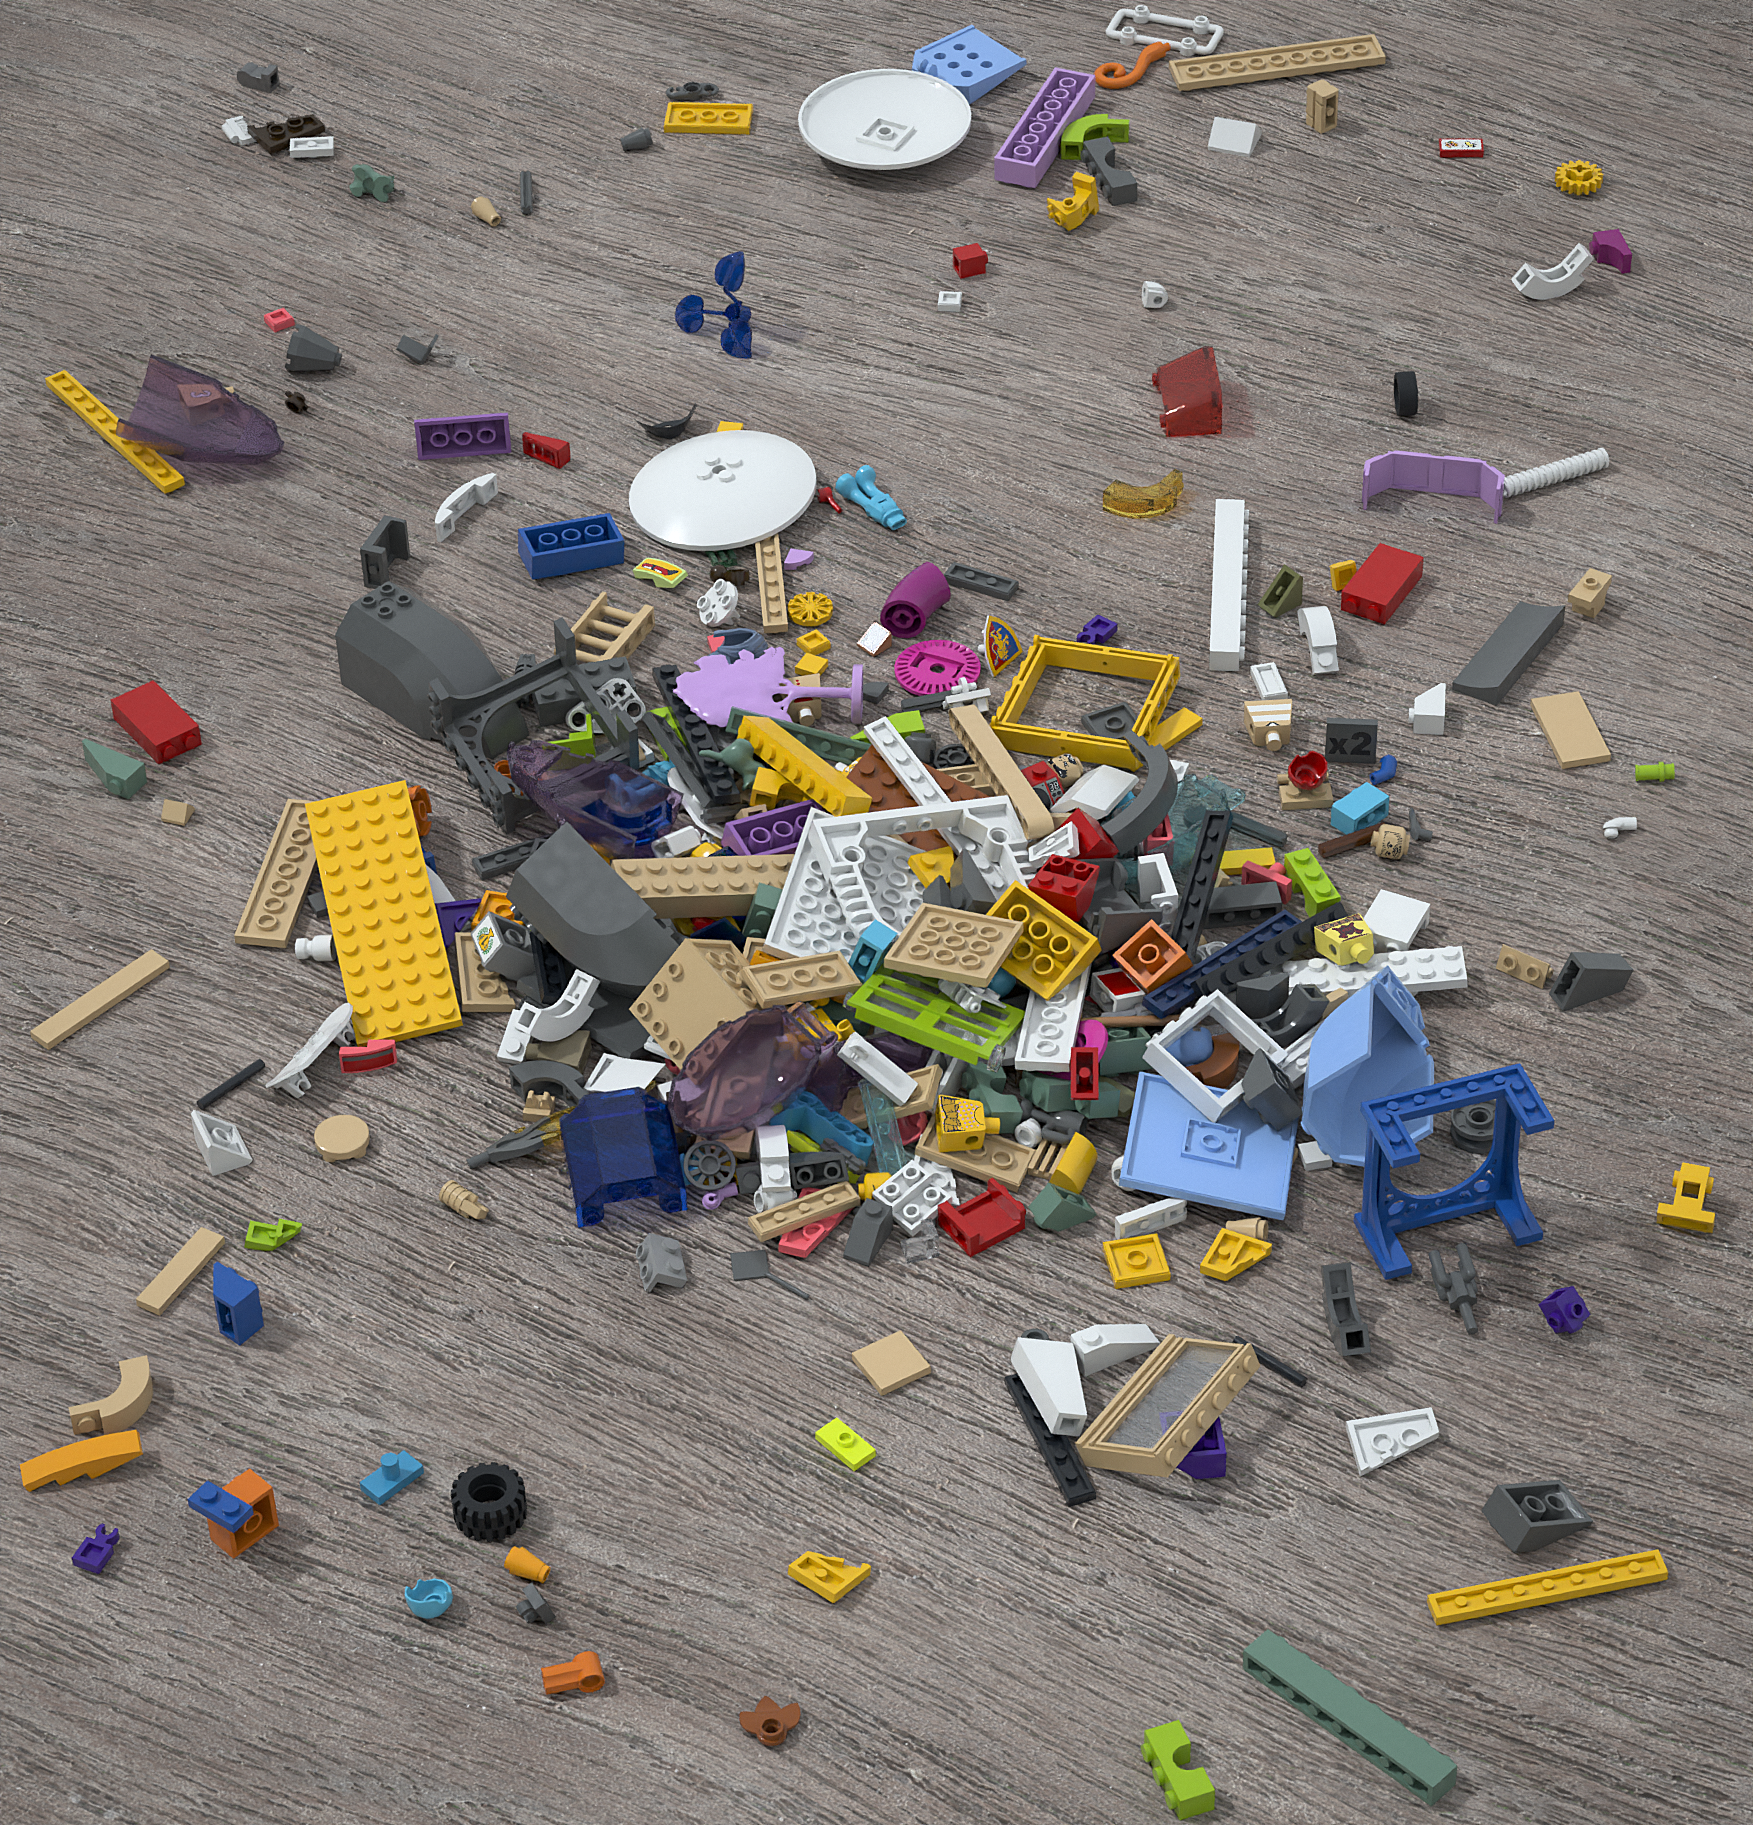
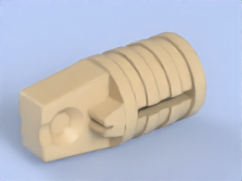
M454 1180L444 1184L439 1193V1201L451 1207L465 1218L470 1216L475 1219L486 1218L489 1209L477 1201L479 1198L477 1195L460 1184L458 1185Z

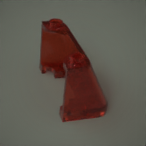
M1202 346L1157 367L1156 372L1152 373V385L1157 386V390L1161 391L1164 414L1159 415L1160 428L1165 429L1166 437L1222 434V390L1213 346Z

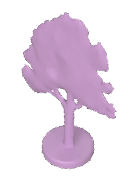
M770 647L764 650L765 654L757 659H754L753 653L743 649L738 653L740 659L736 660L734 664H729L726 656L722 654L703 656L694 661V664L698 665L701 670L693 673L684 672L676 678L678 687L673 689V692L690 707V711L696 713L697 716L705 720L709 725H718L721 728L727 727L732 706L792 722L790 715L787 714V709L792 700L802 697L851 699L852 724H862L863 664L853 665L852 687L796 686L788 679L783 678L785 674L783 657L785 652L782 647ZM779 683L786 684V686H779ZM774 694H788V697L777 703L772 698Z

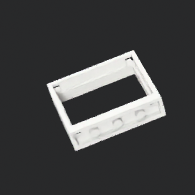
M1218 989L1208 997L1203 995L1193 1009L1188 1007L1180 1015L1177 1022L1174 1020L1170 1021L1163 1029L1161 1035L1154 1034L1152 1039L1146 1043L1145 1046L1148 1048L1142 1057L1214 1123L1244 1100L1245 1092L1241 1085L1242 1080L1218 1098L1166 1051V1048L1210 1014L1252 1054H1255L1261 1048L1280 1068L1289 1055Z

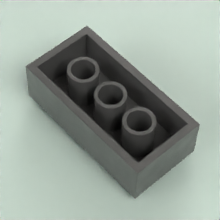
M626 656L578 665L595 691L609 680L621 678L626 680L637 694L636 685ZM566 677L531 693L540 727L566 723L567 713L582 701ZM614 684L615 690L613 694L621 695L623 685ZM635 702L630 703L627 707V712L638 710V705ZM580 712L575 713L572 717V722L584 720L583 714Z

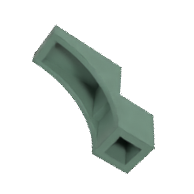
M1023 1070L1022 1079L1019 1084L1020 1095L1046 1112L1076 1110L1088 1118L1118 1117L1121 1090L1107 1082H1099V1100H1071V1080L1049 1076L1036 1070Z

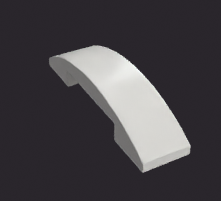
M490 473L464 484L443 502L435 518L438 542L441 543L455 531L454 521L476 502L485 505L498 494L496 474Z

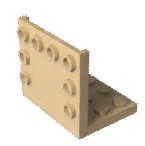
M685 938L629 1008L693 1085H699L750 1022L784 1023L786 1019L795 1016L787 1005L762 1009L741 975L742 967L752 965H750V962L732 941Z

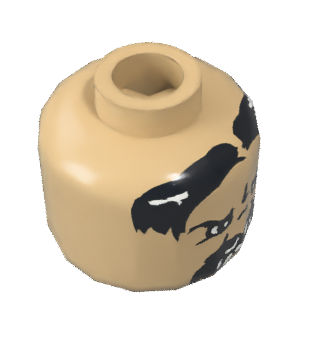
M1068 753L1051 758L1046 763L1058 775L1063 789L1073 786L1083 775V767L1080 760Z

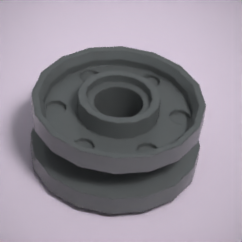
M1495 1099L1451 1111L1450 1136L1453 1143L1460 1149L1478 1154L1490 1152L1493 1142Z

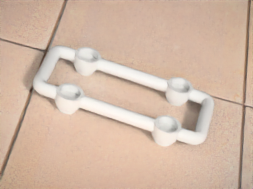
M1138 5L1135 10H1118L1106 29V35L1109 38L1120 40V43L1123 45H1133L1135 43L1150 45L1158 41L1162 42V44L1168 42L1171 49L1180 51L1184 56L1211 54L1224 34V29L1221 26L1210 24L1205 16H1197L1192 21L1150 13L1145 5ZM1123 17L1133 18V21L1139 24L1150 21L1193 29V32L1202 35L1212 32L1214 35L1208 45L1203 47L1198 46L1195 40L1190 37L1184 38L1182 42L1137 35L1133 27H1124L1121 32L1115 30Z

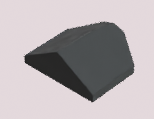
M1288 972L1236 982V1007L1250 1019H1261L1275 1013L1289 998Z

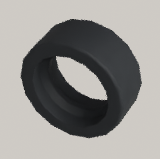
M1414 371L1395 372L1394 403L1398 416L1416 415L1418 412V388Z

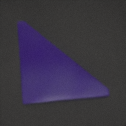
M481 898L435 903L445 950L454 941L455 932H461L482 902Z

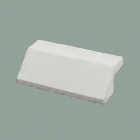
M1102 765L1083 774L1050 810L1052 813H1066L1074 808H1080L1098 820L1107 816L1140 780L1137 776Z

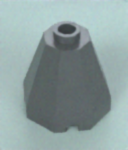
M296 324L295 328L298 332L293 331L286 355V358L291 360L290 364L285 363V369L292 372L332 371L335 366L339 367L342 359L339 347L306 326Z

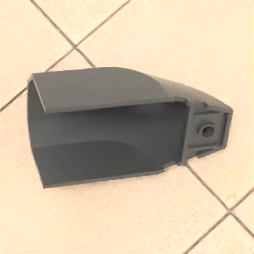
M390 581L353 602L335 634L341 684L423 739L430 741L433 738L443 740V737L440 733L436 734L430 723L433 718L429 711L431 703L427 696V693H430L428 682L438 678L447 693L468 695L483 691L503 681L485 648L466 625L411 589ZM516 702L499 710L487 723L482 736V749L486 758L493 760L529 736L528 728ZM478 718L475 722L477 724L480 723L481 718ZM462 728L459 731L465 737H472L477 733L472 728ZM469 744L471 746V750L476 748L475 744Z
M568 822L563 824L516 869L506 898L512 903L509 907L511 911L544 945L549 942L575 969L599 980V987L629 999L637 1000L683 942L669 926H666L660 919H654L657 914Z

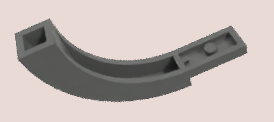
M1132 730L1123 736L1133 756L1149 770L1148 777L1143 789L1135 800L1120 814L1102 825L1106 834L1119 850L1118 854L1120 856L1134 848L1156 829L1171 809L1178 790L1176 772L1162 745L1149 746L1142 735L1139 737Z

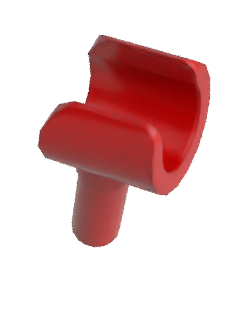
M830 487L817 489L819 503L828 501L838 514L842 512V509L833 498Z

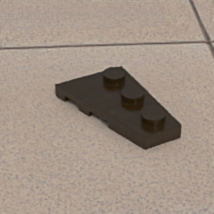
M314 114L288 118L285 123L275 124L274 121L266 122L264 127L256 128L255 125L247 126V132L267 152L273 154L289 147L290 139L311 138L325 132V124Z

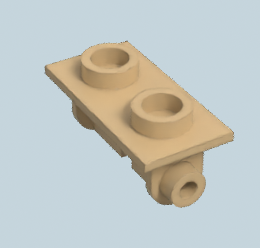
M1502 945L1496 969L1541 989L1544 987L1546 978L1550 979L1554 973V969L1550 968V964L1507 945Z

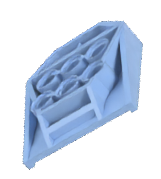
M970 25L916 50L912 71L925 73L944 80L958 89L964 95L968 104H971L1024 67L1026 59L1019 57L975 29L974 25Z

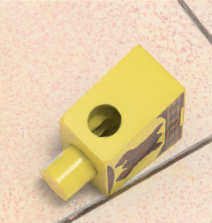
M1359 913L1314 927L1316 951L1338 965L1344 966L1353 962L1365 964L1374 955L1372 931Z

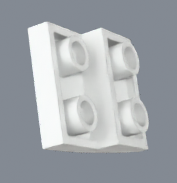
M914 1160L907 1163L872 1193L876 1201L892 1206L893 1219L911 1236L917 1234L938 1216L939 1204L948 1201L950 1204L953 1203L952 1196L934 1183L932 1175Z

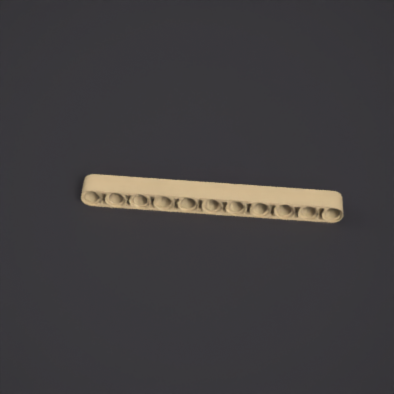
M974 704L950 708L949 722L953 732L997 796L1008 795L1026 840L1043 838L1054 832V824L1051 814Z

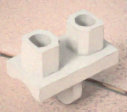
M962 677L958 680V686L951 687L952 694L956 695L946 696L945 701L942 702L944 710L948 709V711L950 708L974 704L983 715L989 711L988 699L991 693L989 688L976 690L975 682L967 683L966 678Z

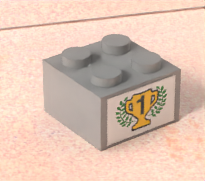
M489 911L470 933L475 944L474 947L481 958L482 966L489 972L495 971L512 981H518V979L535 971L529 935L530 929Z

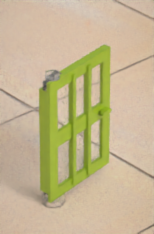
M884 963L855 994L848 992L845 996L843 1007L854 1012V1018L973 1065H977L978 1062L987 1065V1070L995 1073L999 1070L1005 1057L1006 1047L1004 1045L1021 1027L1025 1016V1011L1005 1003L1003 1004L1006 1008H1002L985 1000H982L980 1003L981 1008L977 1013H969L939 989V978L923 977L909 972H898L894 969L884 968Z

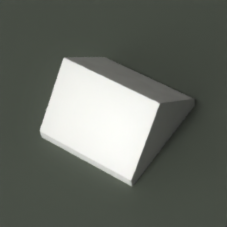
M1214 117L1208 150L1250 157L1262 135V130L1254 123Z
M196 1110L192 1111L191 1119L195 1141L212 1176L249 1165L253 1161L235 1125Z

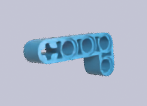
M797 1091L775 1099L769 1126L784 1125L786 1133L788 1130L795 1131L800 1129L820 1145L825 1138L833 1139L839 1146L842 1145L856 1155L857 1159L863 1160L867 1167L874 1140L816 1095L807 1091Z

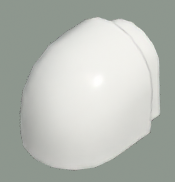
M1144 281L1142 286V303L1144 307L1160 308L1164 306L1168 300L1165 288L1159 283Z

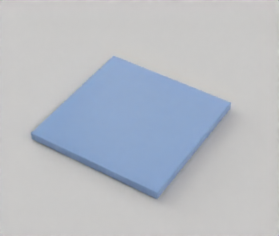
M1139 1072L1119 1186L1284 1220L1299 1116L1280 1130H1277L1271 1123L1265 1124L1255 1108L1251 1110L1245 1101L1242 1100L1214 1123L1163 1076ZM1206 1086L1218 1098L1228 1091Z

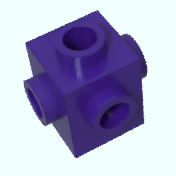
M1574 1286L1556 1289L1538 1304L1546 1317L1548 1325L1554 1330L1555 1334L1566 1331L1571 1334L1578 1331L1584 1326L1582 1322L1591 1315L1585 1306L1583 1298L1579 1296Z

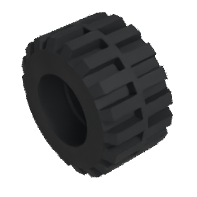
M485 1462L479 1463L478 1467L470 1466L467 1468L466 1473L461 1472L458 1475V1480H454L452 1484L451 1501L454 1522L458 1530L463 1531L464 1535L468 1538L474 1536L476 1541L486 1539L487 1542H493V1539L496 1538L503 1540L506 1539L505 1535L509 1534L512 1536L516 1533V1528L523 1526V1519L527 1517L524 1481L522 1477H519L515 1469L510 1470L509 1466L505 1464L498 1466L497 1462H491V1465H485ZM486 1501H495V1502H491V1503H483V1502H486Z

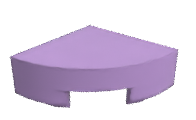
M790 549L784 562V570H796L797 566L803 564L807 566L813 561L814 552Z

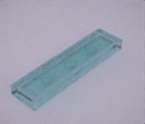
M865 1078L858 1081L871 1139L874 1142L873 1147L879 1172H889L893 1176L907 1164L893 1103L888 1096Z

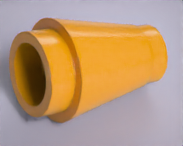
M514 1546L508 1553L504 1563V1568L509 1570V1574L541 1583L545 1582L551 1570L550 1566L546 1565L524 1547L518 1548Z

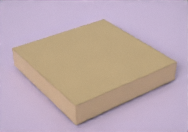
M901 1330L852 1352L853 1362L881 1396L931 1373V1366Z

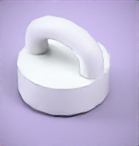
M1030 1118L1019 1124L1015 1129L1016 1140L1019 1144L1030 1148L1039 1145L1042 1140L1039 1123L1035 1119Z

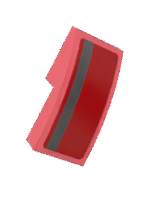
M368 1040L367 1047H340L341 1073L373 1071L397 1063L395 1040Z

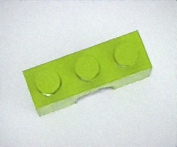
M1309 848L1284 855V867L1286 868L1284 876L1292 879L1293 893L1303 891L1305 911L1309 917L1316 915L1339 901L1341 902V896Z
M1176 1720L1144 1730V1744H1141L1142 1756L1146 1763H1151L1154 1780L1158 1786L1162 1785L1168 1808L1170 1810L1174 1809L1179 1820L1214 1810L1215 1789L1204 1768L1184 1770L1178 1767L1190 1763L1191 1742L1180 1721Z

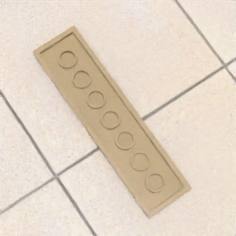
M287 800L235 932V943L278 948L287 947L318 866L305 808L306 803L315 801Z

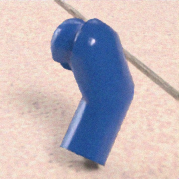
M1389 754L1380 759V762H1382L1381 769L1369 775L1373 785H1377L1395 776L1397 760L1394 756Z

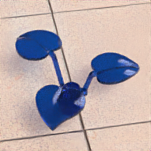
M738 251L720 259L715 268L716 283L724 286L723 292L735 303L727 306L725 311L703 310L704 301L702 297L688 295L677 305L675 321L684 332L695 333L700 330L704 323L703 314L726 316L731 322L728 323L729 328L724 329L721 333V346L727 354L736 358L747 359L752 358V330L748 323L751 318V310L748 306L742 305L743 302L731 293L740 289L744 279V252Z

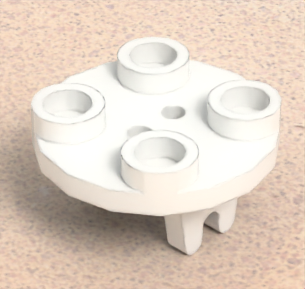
M719 579L704 596L699 598L697 608L700 609V619L705 625L710 627H716L722 623L733 625L734 622L731 618H740V614L735 610L738 592L732 583Z

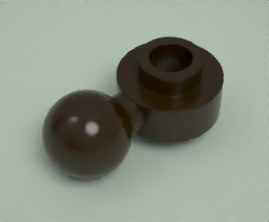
M715 565L709 573L710 579L714 583L719 579H723L724 581H729L734 586H743L745 581L750 580L749 570L747 569L727 570L723 565Z

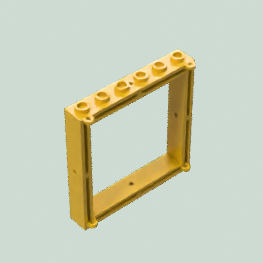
M1035 634L1033 646L1029 647L1026 660L1021 662L1020 671L1017 676H1014L1010 691H1006L1002 706L998 707L996 716H992L989 724L1006 750L1051 757L1068 753L1073 757H1077L1080 761L1136 770L1140 761L1133 756L1125 740L1020 725L1017 722L1046 665L1153 680L1155 683L1132 731L1139 737L1145 734L1144 738L1149 743L1180 679L1179 657H1174L1173 654H1168L1167 656L1044 638Z

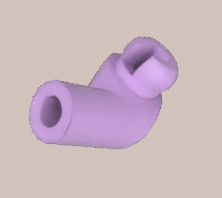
M736 1182L729 1183L725 1188L715 1192H706L702 1199L704 1207L714 1210L719 1207L724 1198L738 1195Z

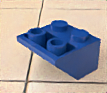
M218 1261L213 1264V1296L219 1331L240 1346L264 1326L259 1288L253 1281H247L238 1275L231 1267L227 1268Z

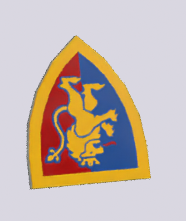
M987 615L985 628L982 630L984 644L978 646L979 654H985L991 675L995 677L1018 657L1023 650L1014 631L1006 622L1000 618Z

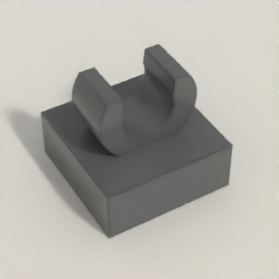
M533 1583L522 1589L528 1600L518 1603L516 1609L528 1624L534 1622L538 1616L546 1624L556 1618L545 1598Z

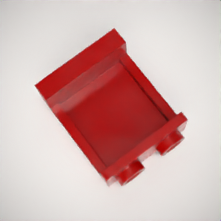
M994 1178L988 1180L986 1192L956 1208L948 1201L938 1205V1225L970 1257L1025 1229L1026 1209L1020 1201H1016L1009 1194L1007 1188L1002 1184L1000 1185Z

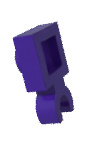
M1096 615L1083 626V632L1077 635L1076 642H1087V644L1095 645L1096 641L1104 643L1117 632L1118 624L1103 616Z
M103 1523L96 1528V1537L94 1539L86 1537L72 1556L73 1566L100 1574L114 1554L113 1545L120 1539L119 1530L114 1528L111 1534L105 1535L106 1528Z

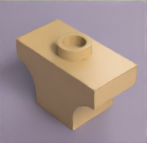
M1589 568L1568 594V602L1572 603V611L1595 618L1605 605V597L1612 583V575Z

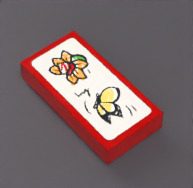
M1439 139V156L1441 158L1483 157L1484 155L1483 139Z

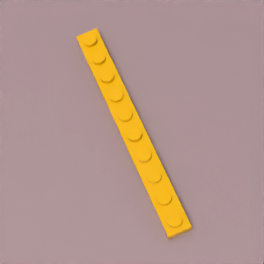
M66 370L45 378L46 386L164 494L185 485L184 477Z

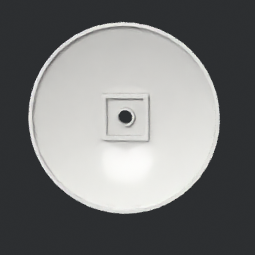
M874 69L850 73L818 87L803 102L799 111L798 124L801 136L807 145L816 153L831 161L855 168L891 170L922 165L954 150L965 139L970 130L971 110L968 101L958 89L937 77L910 70Z
M748 430L714 432L682 441L652 458L639 471L631 485L629 506L637 526L649 537L660 543L695 551L726 550L764 540L791 525L805 512L812 502L817 487L815 467L807 453L795 443L785 438L765 432Z

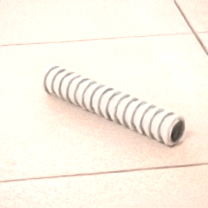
M1598 448L1578 456L1565 458V460L1552 462V464L1539 466V468L1535 467L1532 470H1526V472L1522 471L1513 474V476L1509 475L1504 479L1503 496L1509 498L1517 494L1529 492L1530 490L1542 488L1543 486L1555 484L1556 482L1569 480V478L1582 476V474L1595 472V470L1608 468V453L1605 449Z

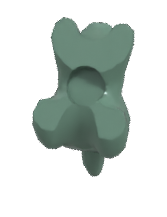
M355 164L352 167V172L355 176L349 188L353 195L358 197L364 193H371L380 202H387L389 200L387 194L395 188L394 176L381 175L367 164Z
M743 738L736 739L720 753L711 750H701L699 752L700 756L723 762L727 767L738 772L743 778L742 791L752 789L758 767L765 768L760 762L753 759L754 748L748 740Z

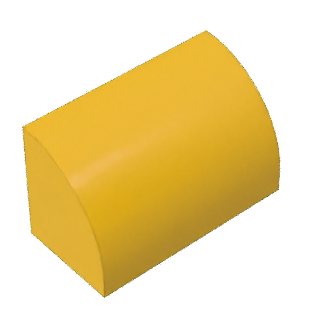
M1075 1132L1048 1183L1080 1195L1098 1159L1097 1151L1093 1144L1087 1138Z

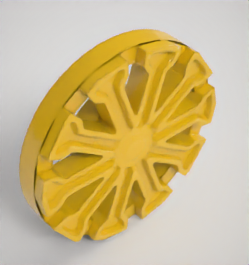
M806 592L804 595L801 593L794 596V599H791L788 603L789 618L794 623L802 626L823 624L833 615L832 601L821 593Z

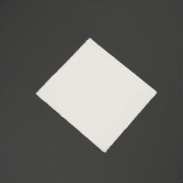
M616 1057L589 1090L639 1096L665 1064Z

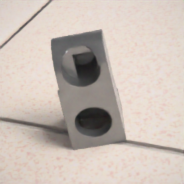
M248 62L236 75L238 82L242 86L266 93H271L280 84L278 66L272 64L264 68Z

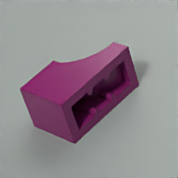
M1620 230L1593 232L1592 241L1589 243L1590 254L1594 255L1597 263L1612 265L1622 274L1630 273L1632 253Z

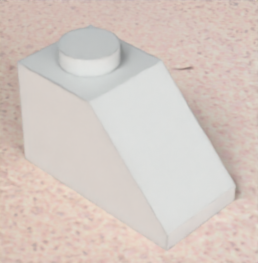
M1440 683L1415 698L1414 708H1409L1408 723H1413V734L1443 735L1446 683Z

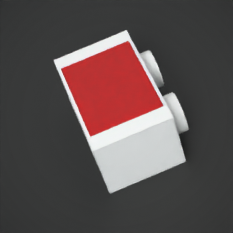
M1121 968L1092 973L1090 997L1104 1012L1134 1009V1005L1142 1002L1143 997L1146 996L1144 991Z

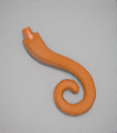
M1160 41L1148 45L1140 53L1134 69L1126 76V70L1123 65L1114 62L1105 63L1095 70V82L1099 86L1108 89L1128 87L1136 83L1144 75L1151 63L1164 58L1166 52L1171 50V46L1168 42L1162 44ZM1114 72V78H1108L1105 74Z

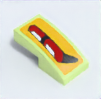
M655 558L644 559L632 570L635 578L653 579L655 586L662 588H674L688 576L687 571Z

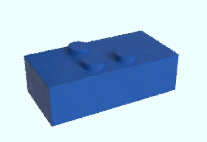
M606 513L518 529V553L531 579L534 580L624 564V539L611 514Z

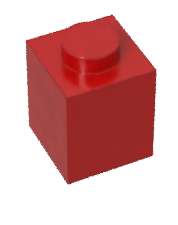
M978 243L953 248V268L960 279L986 273L988 256Z

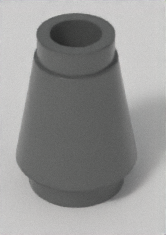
M642 127L620 138L623 151L649 148V145H653L649 128L643 129Z

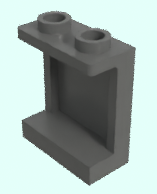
M384 515L360 548L364 587L376 589L390 581L388 567L394 559L408 560L410 558L406 520Z

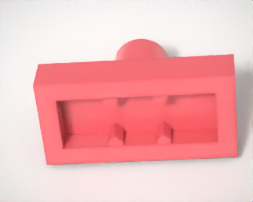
M1248 860L1242 866L1241 885L1276 881L1282 904L1286 905L1291 900L1292 879L1284 876L1286 868L1281 863L1276 862L1267 869Z

